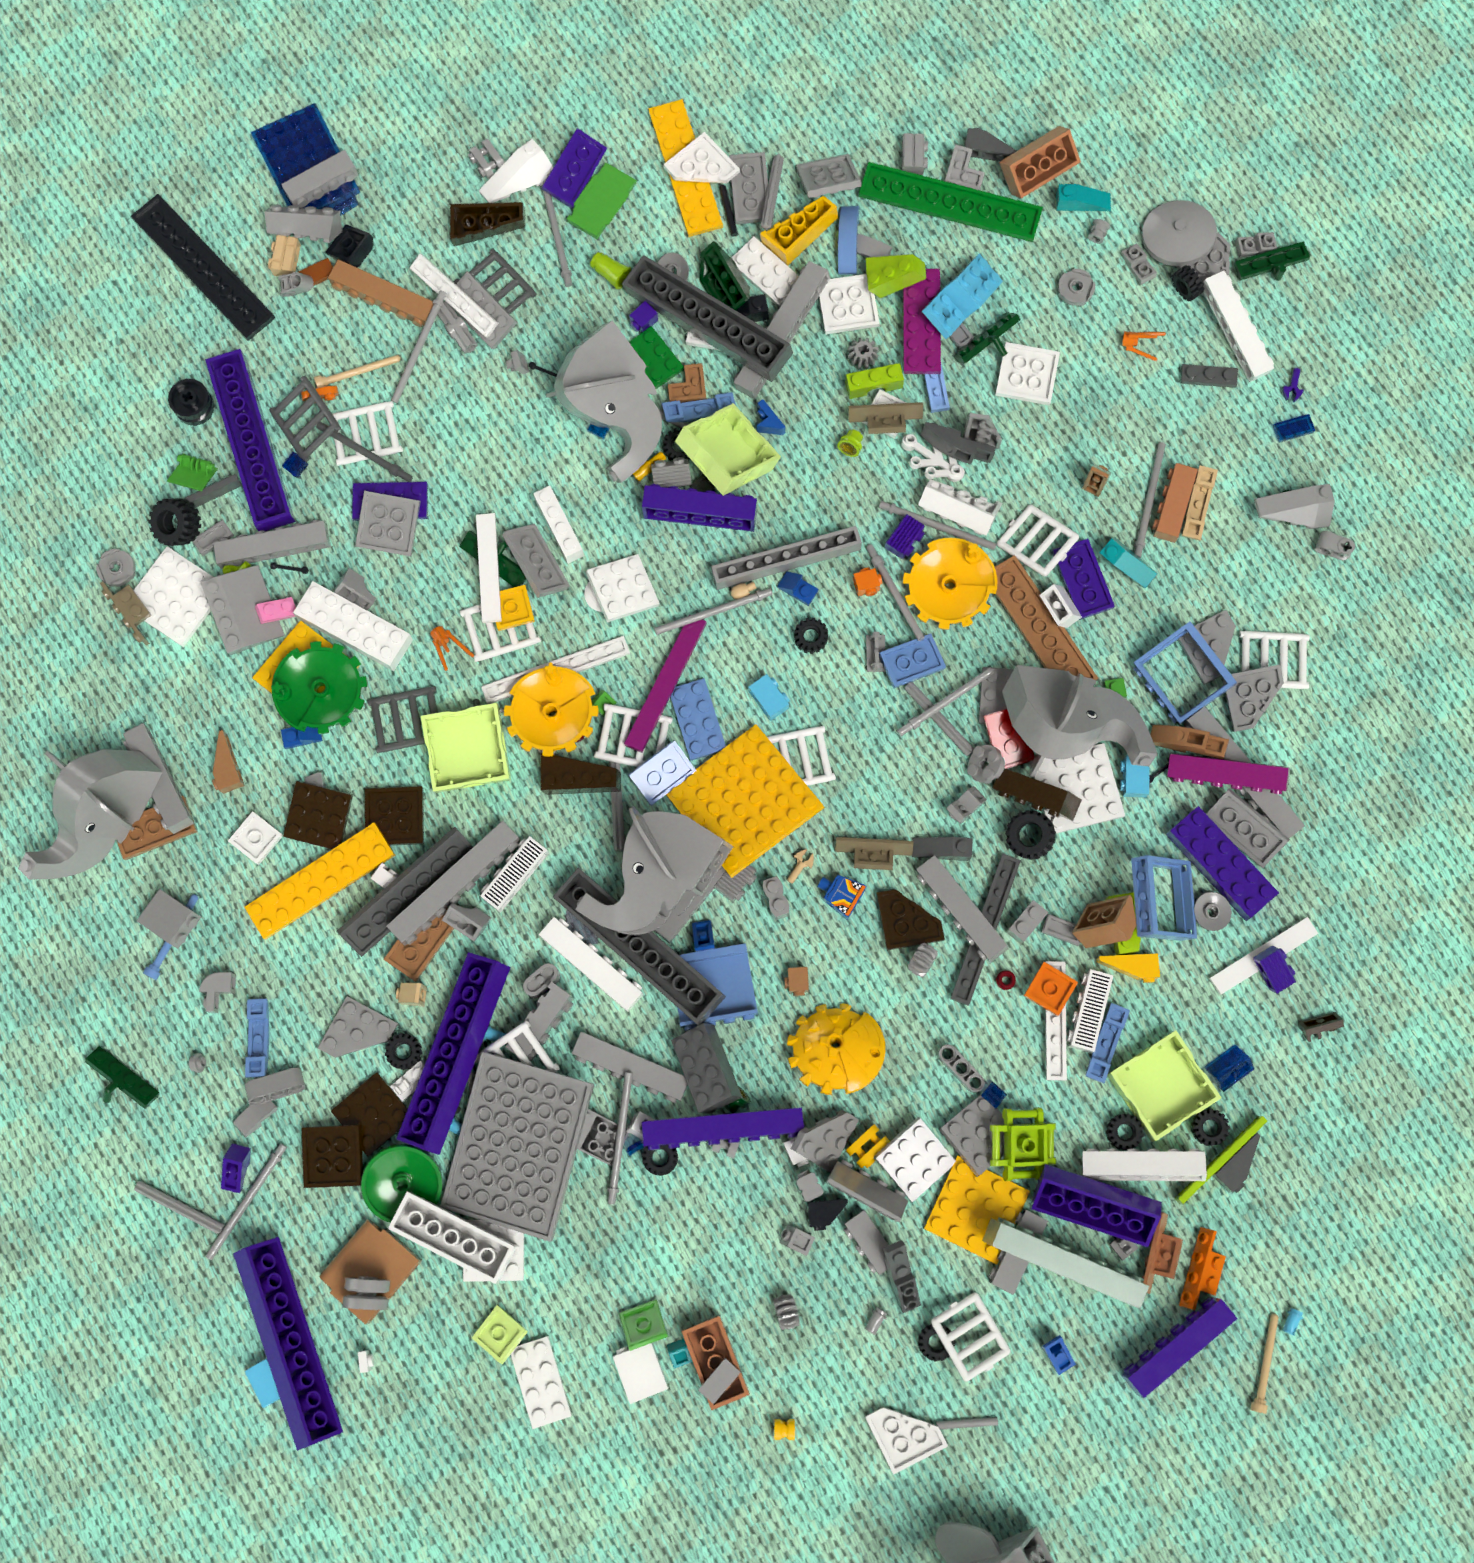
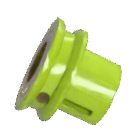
M849 430L847 435H843L837 444L838 449L847 456H858L862 449L861 441L863 440V435L857 430Z

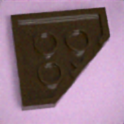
M896 889L876 893L887 951L918 946L922 943L930 944L945 941L941 920L932 916L921 906L906 898Z

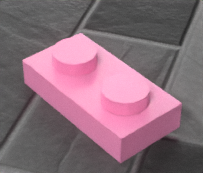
M292 597L259 603L255 606L261 624L296 617L293 613L296 607Z

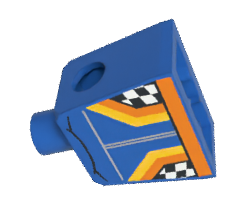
M837 875L833 882L823 877L817 887L827 892L823 901L848 920L867 886Z

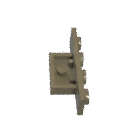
M923 402L849 406L848 421L849 423L867 422L868 434L906 432L905 420L923 419Z
M102 581L100 583L103 587L101 592L108 600L111 598L114 603L112 604L114 610L124 616L122 619L124 624L128 628L132 627L135 631L132 634L139 643L142 641L146 646L150 644L137 625L149 618L151 613L132 587L127 585L116 594H113L111 589Z
M836 837L835 852L854 853V868L893 870V855L912 856L914 841Z

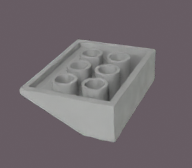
M258 565L219 575L201 582L228 654L234 655L285 636L279 620L264 624L260 623L255 609L256 604L272 600Z
M842 1160L841 1163L839 1161L836 1162L826 1181L827 1184L891 1220L900 1222L908 1203L904 1193L897 1189L892 1192L887 1189L888 1184L879 1179L877 1182L869 1179L871 1175L863 1170L856 1172L851 1169L853 1165L845 1160Z

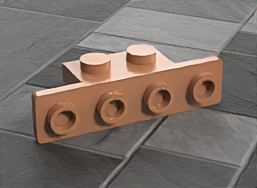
M1161 1212L1160 1221L1149 1244L1151 1250L1145 1259V1275L1141 1277L1144 1279L1143 1283L1149 1286L1148 1294L1151 1293L1155 1274L1171 1279L1175 1278L1183 1243L1181 1238L1164 1234L1168 1214Z

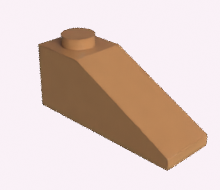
M1094 464L1082 489L1099 497L1112 472L1105 466Z
M221 730L218 734L213 767L215 779H212L215 789L224 794L245 785L228 735Z

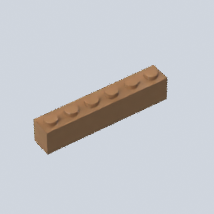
M337 260L328 277L333 289L340 292L343 290L355 299L359 297L368 305L373 306L375 304L386 313L393 312L402 320H411L418 327L425 325L434 305L433 301L341 260Z

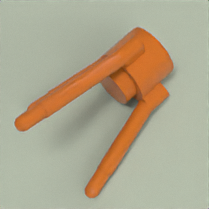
M1124 331L1122 346H1126V351H1132L1157 361L1156 357L1133 348V346H1137L1138 338H1157V336H1165L1166 333Z
M439 626L431 631L432 643L436 647L445 671L448 670L440 646H443L448 653L450 651L446 645L449 642L448 638L454 641L469 656L474 657V654L455 638L450 630L445 631L442 626Z

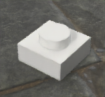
M369 1350L358 1352L360 1373L372 1371L371 1367L374 1366L373 1354H370Z

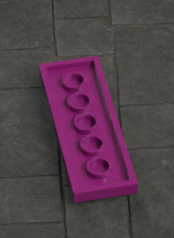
M925 269V280L903 289V374H941V333L922 312L940 292V269Z

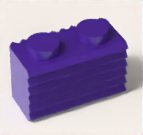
M906 514L886 541L884 548L902 560L906 556L910 557L915 549L913 545L916 541L920 542L925 535V532H923L925 525Z
M1270 946L1253 957V960L1269 990L1278 994L1293 983H1296L1293 976L1295 971L1289 964L1287 965L1285 952L1281 948Z

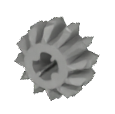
M861 337L858 338V342L853 340L852 346L848 348V359L852 360V366L858 363V369L862 365L867 369L869 364L872 366L875 364V360H878L879 357L877 354L879 348L874 347V341L869 343L868 337L865 341Z
M922 943L912 956L908 969L916 976L924 977L938 955L937 950L929 944Z
M789 1294L775 1298L773 1303L779 1327L782 1330H789L799 1326L800 1321L793 1296Z

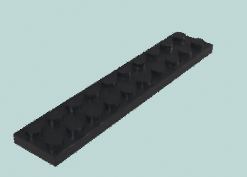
M159 194L155 195L130 216L247 341L275 319L274 314Z

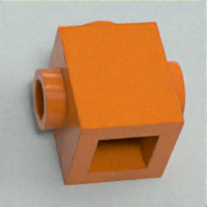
M864 568L858 573L853 574L857 596H873L880 590L882 578L880 573L877 574L875 568Z

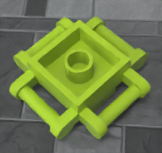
M1041 1107L1034 1108L1033 1110L1003 1109L1004 1125H990V1131L992 1132V1159H990V1166H1004L1002 1174L1004 1181L1026 1178L1039 1180L1045 1164H1056V1157H1054V1130L1056 1129V1123H1044V1113ZM1013 1118H1034L1035 1123L1013 1124ZM1000 1132H1004V1159H1000ZM1035 1166L1034 1170L1013 1171V1167Z

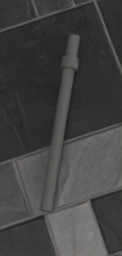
M319 422L316 426L321 431L329 427L322 422ZM334 431L330 435L389 470V473L393 476H399L409 483L413 479V476L401 470L402 468L397 464H391L341 433Z

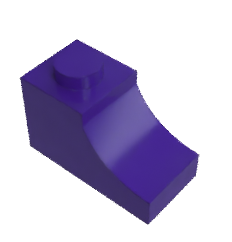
M231 1144L223 1157L221 1189L240 1194L243 1189L245 1174L250 1164L251 1148Z

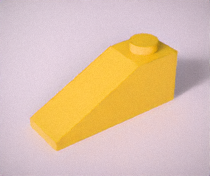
M1158 953L1099 956L1096 958L1097 963L1136 980H1143V983H1154L1155 979L1160 977Z

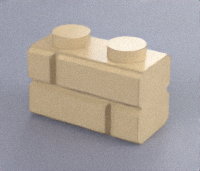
M277 235L275 242H272L271 251L273 256L269 258L268 268L273 276L296 272L301 247L298 238Z

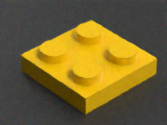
M525 585L500 591L502 622H496L498 631L535 622Z

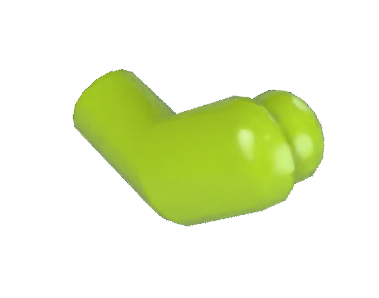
M247 561L240 566L225 565L222 572L227 574L249 568L251 565Z

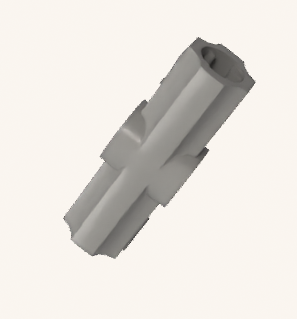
M443 302L444 305L443 308H440L437 314L443 322L450 337L455 339L461 350L465 354L471 353L478 346L477 342L468 331V327L463 319L455 313L450 304Z

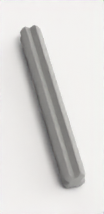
M780 154L774 156L761 222V227L765 228V230L771 228L784 162V157L780 156Z
M909 682L905 686L908 694L924 711L934 705L913 682ZM940 711L931 716V719L966 756L973 752L974 748Z
M609 761V767L617 768L620 771V763ZM621 788V792H611L614 849L616 851H624L625 845Z
M138 1181L134 1187L136 1192L217 1234H220L224 1228L223 1223L142 1181Z

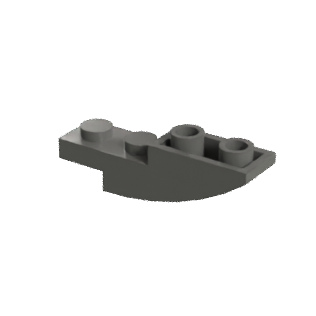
M925 422L921 432V436L933 447L954 459L968 464H972L973 459L991 463L995 454L996 447L972 441L971 439L961 438V431Z
M903 1240L884 1247L885 1256L883 1257L902 1313L921 1306L916 1280L911 1272L906 1245Z

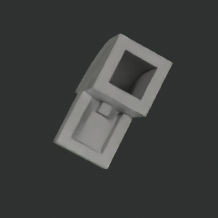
M973 786L946 809L949 811L951 818L961 824L987 799Z
M217 972L203 980L199 992L207 994V997H204L203 1000L206 1012L218 1013L219 994H235L236 974L232 972Z

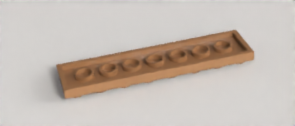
M1014 555L997 565L995 570L998 584L995 595L1043 667L1069 671L1074 676L1080 673L1083 677L1097 681L1099 678L1065 628L1057 625L1041 599L1040 591L1017 557Z

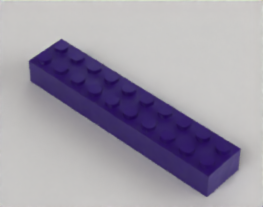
M240 348L205 359L254 526L258 531H269L294 523L295 518L244 353Z
M468 952L397 1140L440 1155L511 967L496 960Z
M279 1237L245 1247L233 1253L297 1451L343 1433Z

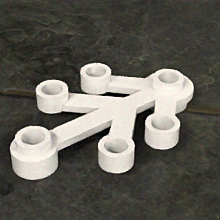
M913 434L903 437L901 446L904 450L912 451L915 449L928 458L920 459L917 456H913L909 462L912 469L927 467L924 473L927 479L947 477L952 482H958L964 477L965 471L962 466L957 464L956 459L948 456V463L943 459L941 451L933 447V452L918 443ZM932 466H940L943 470H936Z

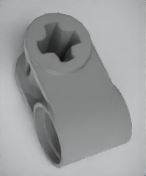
M294 272L278 276L281 284V291L279 293L282 297H290L308 292L313 287L312 277L306 274Z
M1322 531L1315 551L1339 560H1347L1351 553H1353L1355 544L1351 539L1336 535L1330 531Z

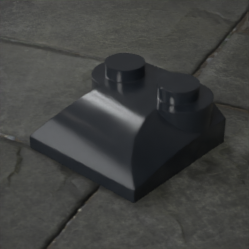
M345 224L342 228V233L334 239L325 253L358 268L373 249V237L368 232Z

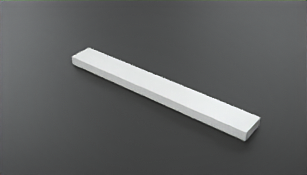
M624 636L556 659L551 661V663L556 667L568 668L579 673L629 655L630 651ZM550 662L481 686L487 704L512 697L513 695L509 693L522 677L534 670L549 666Z

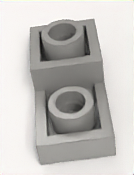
M1274 232L1257 233L1254 237H1238L1235 240L1238 258L1254 256L1278 249Z
M857 233L858 255L868 258L890 255L893 249L891 246Z
M1137 243L1121 251L1123 259L1140 285L1156 277L1157 272L1149 264L1147 255Z
M272 1101L260 1105H250L237 1117L233 1124L246 1138L261 1127V1122L276 1112L277 1107Z

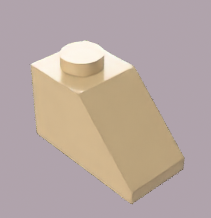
M401 983L400 988H397L396 999H399L398 1003L402 1005L425 1007L427 987L421 983Z

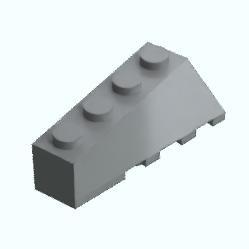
M274 204L264 211L266 230L269 234L289 236L292 233L295 238L310 236V240L317 241L323 238L324 242L330 243L342 233L340 211L333 210V208H323L321 210L312 206L299 208L296 205L282 207L279 204Z

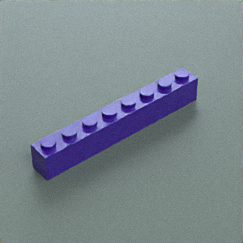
M802 1108L642 1122L643 1146L648 1147V1150H659L660 1146L668 1145V1149L680 1148V1144L688 1143V1147L700 1146V1142H708V1145H718L720 1140H728V1143H739L740 1139L748 1138V1142L760 1141V1137L768 1136V1140L780 1139V1135L796 1138L799 1131L804 1129Z

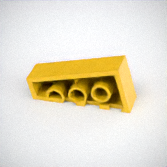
M822 196L805 206L804 210L799 213H793L782 223L778 222L770 230L761 232V243L788 266L838 219L837 206L825 196Z

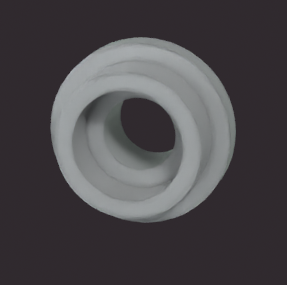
M196 1053L189 1058L190 1070L196 1073L203 1072L206 1067V1059L201 1053Z

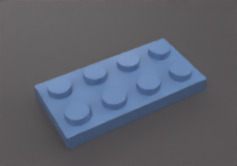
M705 678L675 687L671 700L690 761L716 754L725 748L726 745Z

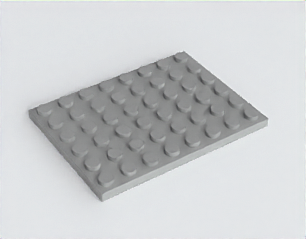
M482 1052L440 1207L549 1242L553 1241L594 1083L488 1052Z

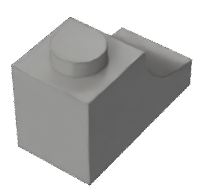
M350 568L340 578L334 590V593L367 611L376 600V597L366 588L365 578Z
M452 903L442 921L475 941L483 933L491 917L476 907L474 909H467Z

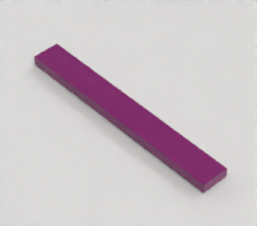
M699 620L683 626L624 743L626 747L643 753L707 625L705 620Z

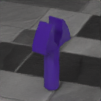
M1299 368L1293 369L1290 386H1283L1282 388L1286 401L1289 398V393L1293 390L1295 394L1293 403L1300 398L1304 391L1297 387L1301 371Z

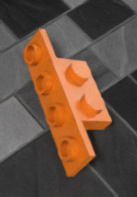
M1200 1227L1179 1306L1196 1310L1200 1291L1216 1295L1226 1256L1212 1251L1217 1233L1215 1230Z

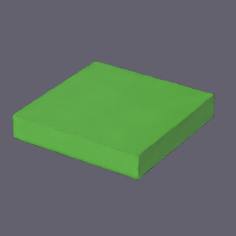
M657 1299L619 1313L630 1351L668 1337Z

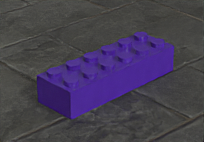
M650 484V486L645 485L642 511L644 519L754 532L757 516V498L750 495L740 497L732 493L723 496L714 491L698 492V490L692 488L681 490L675 486L664 488L657 484Z
M1199 806L1166 834L1245 921L1251 919L1279 894L1272 884Z
M1045 1164L1033 1194L1031 1209L1148 1247L1161 1218L1162 1202Z
M1206 1298L1200 1304L1201 1308L1195 1312L1193 1310L1185 1316V1322L1181 1325L1179 1323L1174 1325L1169 1330L1171 1333L1166 1338L1164 1336L1160 1337L1155 1341V1347L1152 1350H1145L1138 1356L1140 1358L1139 1361L1135 1364L1131 1362L1123 1369L1124 1373L1121 1376L1136 1395L1142 1398L1148 1396L1238 1319L1222 1299Z

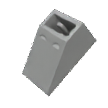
M588 1109L577 1149L612 1166L618 1124ZM626 1128L624 1135V1143L629 1135V1133L626 1132Z

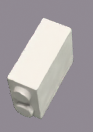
M653 1343L632 1351L628 1350L627 1346L616 1350L617 1355H614L613 1359L630 1404L669 1388Z

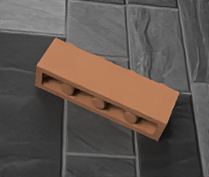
M1176 463L1173 469H1169L1167 479L1170 481L1168 486H1164L1162 496L1165 498L1163 502L1159 503L1157 513H1160L1159 519H1155L1152 530H1155L1153 537L1173 543L1178 539L1198 469Z

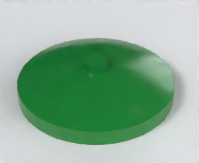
M408 1144L392 1145L376 1153L366 1165L361 1181L363 1199L373 1214L391 1223L406 1192H412L437 1205L442 1192V1174L435 1159L425 1150Z

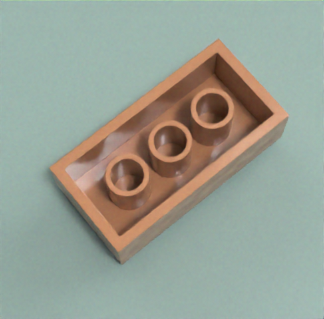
M1058 126L999 163L1011 195L1023 198L1079 164L1081 160L1070 129Z
M720 1315L682 1330L702 1385L725 1358L741 1371ZM742 1371L714 1404L708 1400L711 1411L750 1395Z

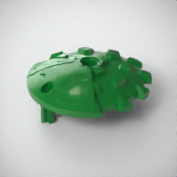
M321 641L310 643V649L300 652L296 648L283 658L273 677L271 686L272 698L280 716L293 728L305 732L306 727L317 728L318 734L329 733L328 727L339 723L341 727L347 726L351 722L348 717L354 709H362L365 700L360 699L362 687L368 686L366 676L360 677L356 668L361 665L359 659L355 655L350 659L342 653L345 647L334 643L333 648L321 647ZM325 686L324 692L317 693L319 687Z

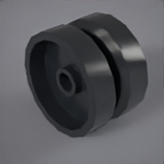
M187 378L180 380L169 391V406L178 419L186 425L197 426L204 424L214 413L215 404L213 397L202 382L196 379Z

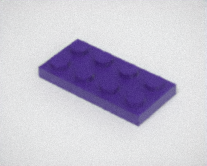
M577 128L541 189L572 209L608 148Z
M427 482L353 483V521L360 520L364 491L421 501L418 519H428Z
M1089 539L1076 542L1066 553L1067 557L1064 561H1059L1057 566L1068 595L1082 616L1079 619L1081 620L1114 609L1115 605ZM1061 547L1054 549L1052 551L1053 556H1055V554L1061 549Z

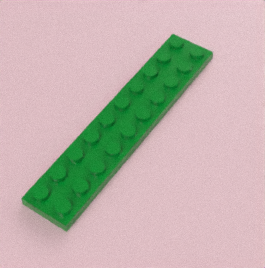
M868 162L859 191V197L1030 242L1034 241L1043 209L1042 206Z

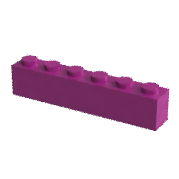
M1172 753L1169 758L1167 777H1172V781L1184 782V779L1192 780V784L1203 785V781L1211 782V786L1223 787V784H1229L1232 789H1242L1243 786L1251 787L1250 791L1262 792V789H1270V793L1282 794V791H1287L1290 767Z

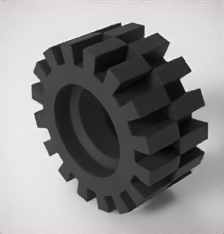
M1185 265L1173 273L1171 280L1174 282L1173 286L1176 287L1175 290L1179 292V295L1183 296L1184 300L1192 301L1202 294L1205 288L1203 287L1204 283L1201 282V277H1198L1199 274L1195 273V269L1189 265Z
M674 428V432L670 430L668 435L664 437L663 449L669 461L674 458L683 457L684 460L688 459L689 462L690 458L684 451L677 452L673 449V444L682 428L678 431L677 428Z
M813 617L812 620H809V618H806L805 621L801 620L794 631L796 646L798 645L799 650H804V653L810 652V654H813L814 652H820V649L823 650L828 641V629H826L825 623L822 624L820 619L817 621ZM813 629L818 633L819 637L815 642L805 640L804 633L807 630Z
M400 1033L397 1036L394 1035L391 1040H388V1045L385 1046L386 1060L397 1069H411L421 1060L422 1046L415 1037L409 1034ZM402 1044H407L411 1048V1054L406 1059H400L396 1054L397 1048Z
M1208 1109L1194 1116V1121L1191 1123V1131L1199 1143L1206 1146H1214L1226 1140V1136L1229 1135L1228 1129H1230V1126H1228L1229 1121L1225 1119L1223 1113H1219L1220 1111ZM1213 1120L1216 1122L1218 1130L1214 1135H1207L1204 1132L1203 1124L1205 1121Z
M1131 1114L1115 1116L1107 1124L1106 1134L1108 1135V1141L1119 1150L1136 1148L1142 1142V1137H1144V1127L1141 1126L1142 1122ZM1122 1124H1127L1132 1129V1136L1128 1140H1123L1118 1135V1128Z
M668 1145L660 1146L661 1150L666 1151L668 1160L664 1165H656L652 1159L653 1153L656 1150H648V1147H645L642 1153V1162L650 1173L664 1176L675 1169L678 1163L676 1148L668 1149Z
M932 1324L925 1326L918 1336V1346L921 1353L927 1359L936 1362L949 1358L950 1356L944 1346L940 1350L930 1348L929 1338L937 1333ZM941 1324L946 1334L951 1332L948 1327ZM953 1340L951 1343L955 1346L956 1342Z

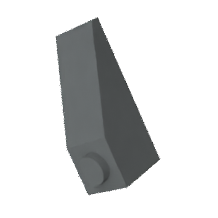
M968 128L965 147L973 149L971 155L973 158L1000 162L1017 152L986 130Z
M913 838L912 857L930 859L934 855L937 859L970 861L972 858L973 838Z
M1255 1133L1213 1175L1228 1193H1233L1234 1191L1237 1193L1245 1186L1243 1182L1248 1177L1260 1139L1258 1133Z

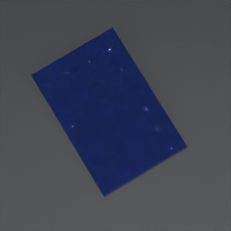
M316 103L250 132L287 207L292 206V203L281 184L340 152ZM355 180L340 185L336 190L329 191L320 199L309 202L303 208L310 206L321 210L329 208L360 194V190Z

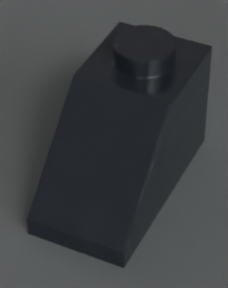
M765 294L749 297L736 310L754 322L769 320V310Z
M848 1199L807 1203L810 1227H814V1231L826 1230V1226L831 1225L848 1204Z

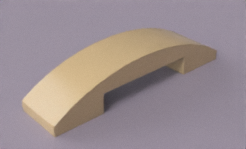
M1199 466L1182 531L1183 537L1201 540L1212 489L1214 488L1218 473L1217 469Z

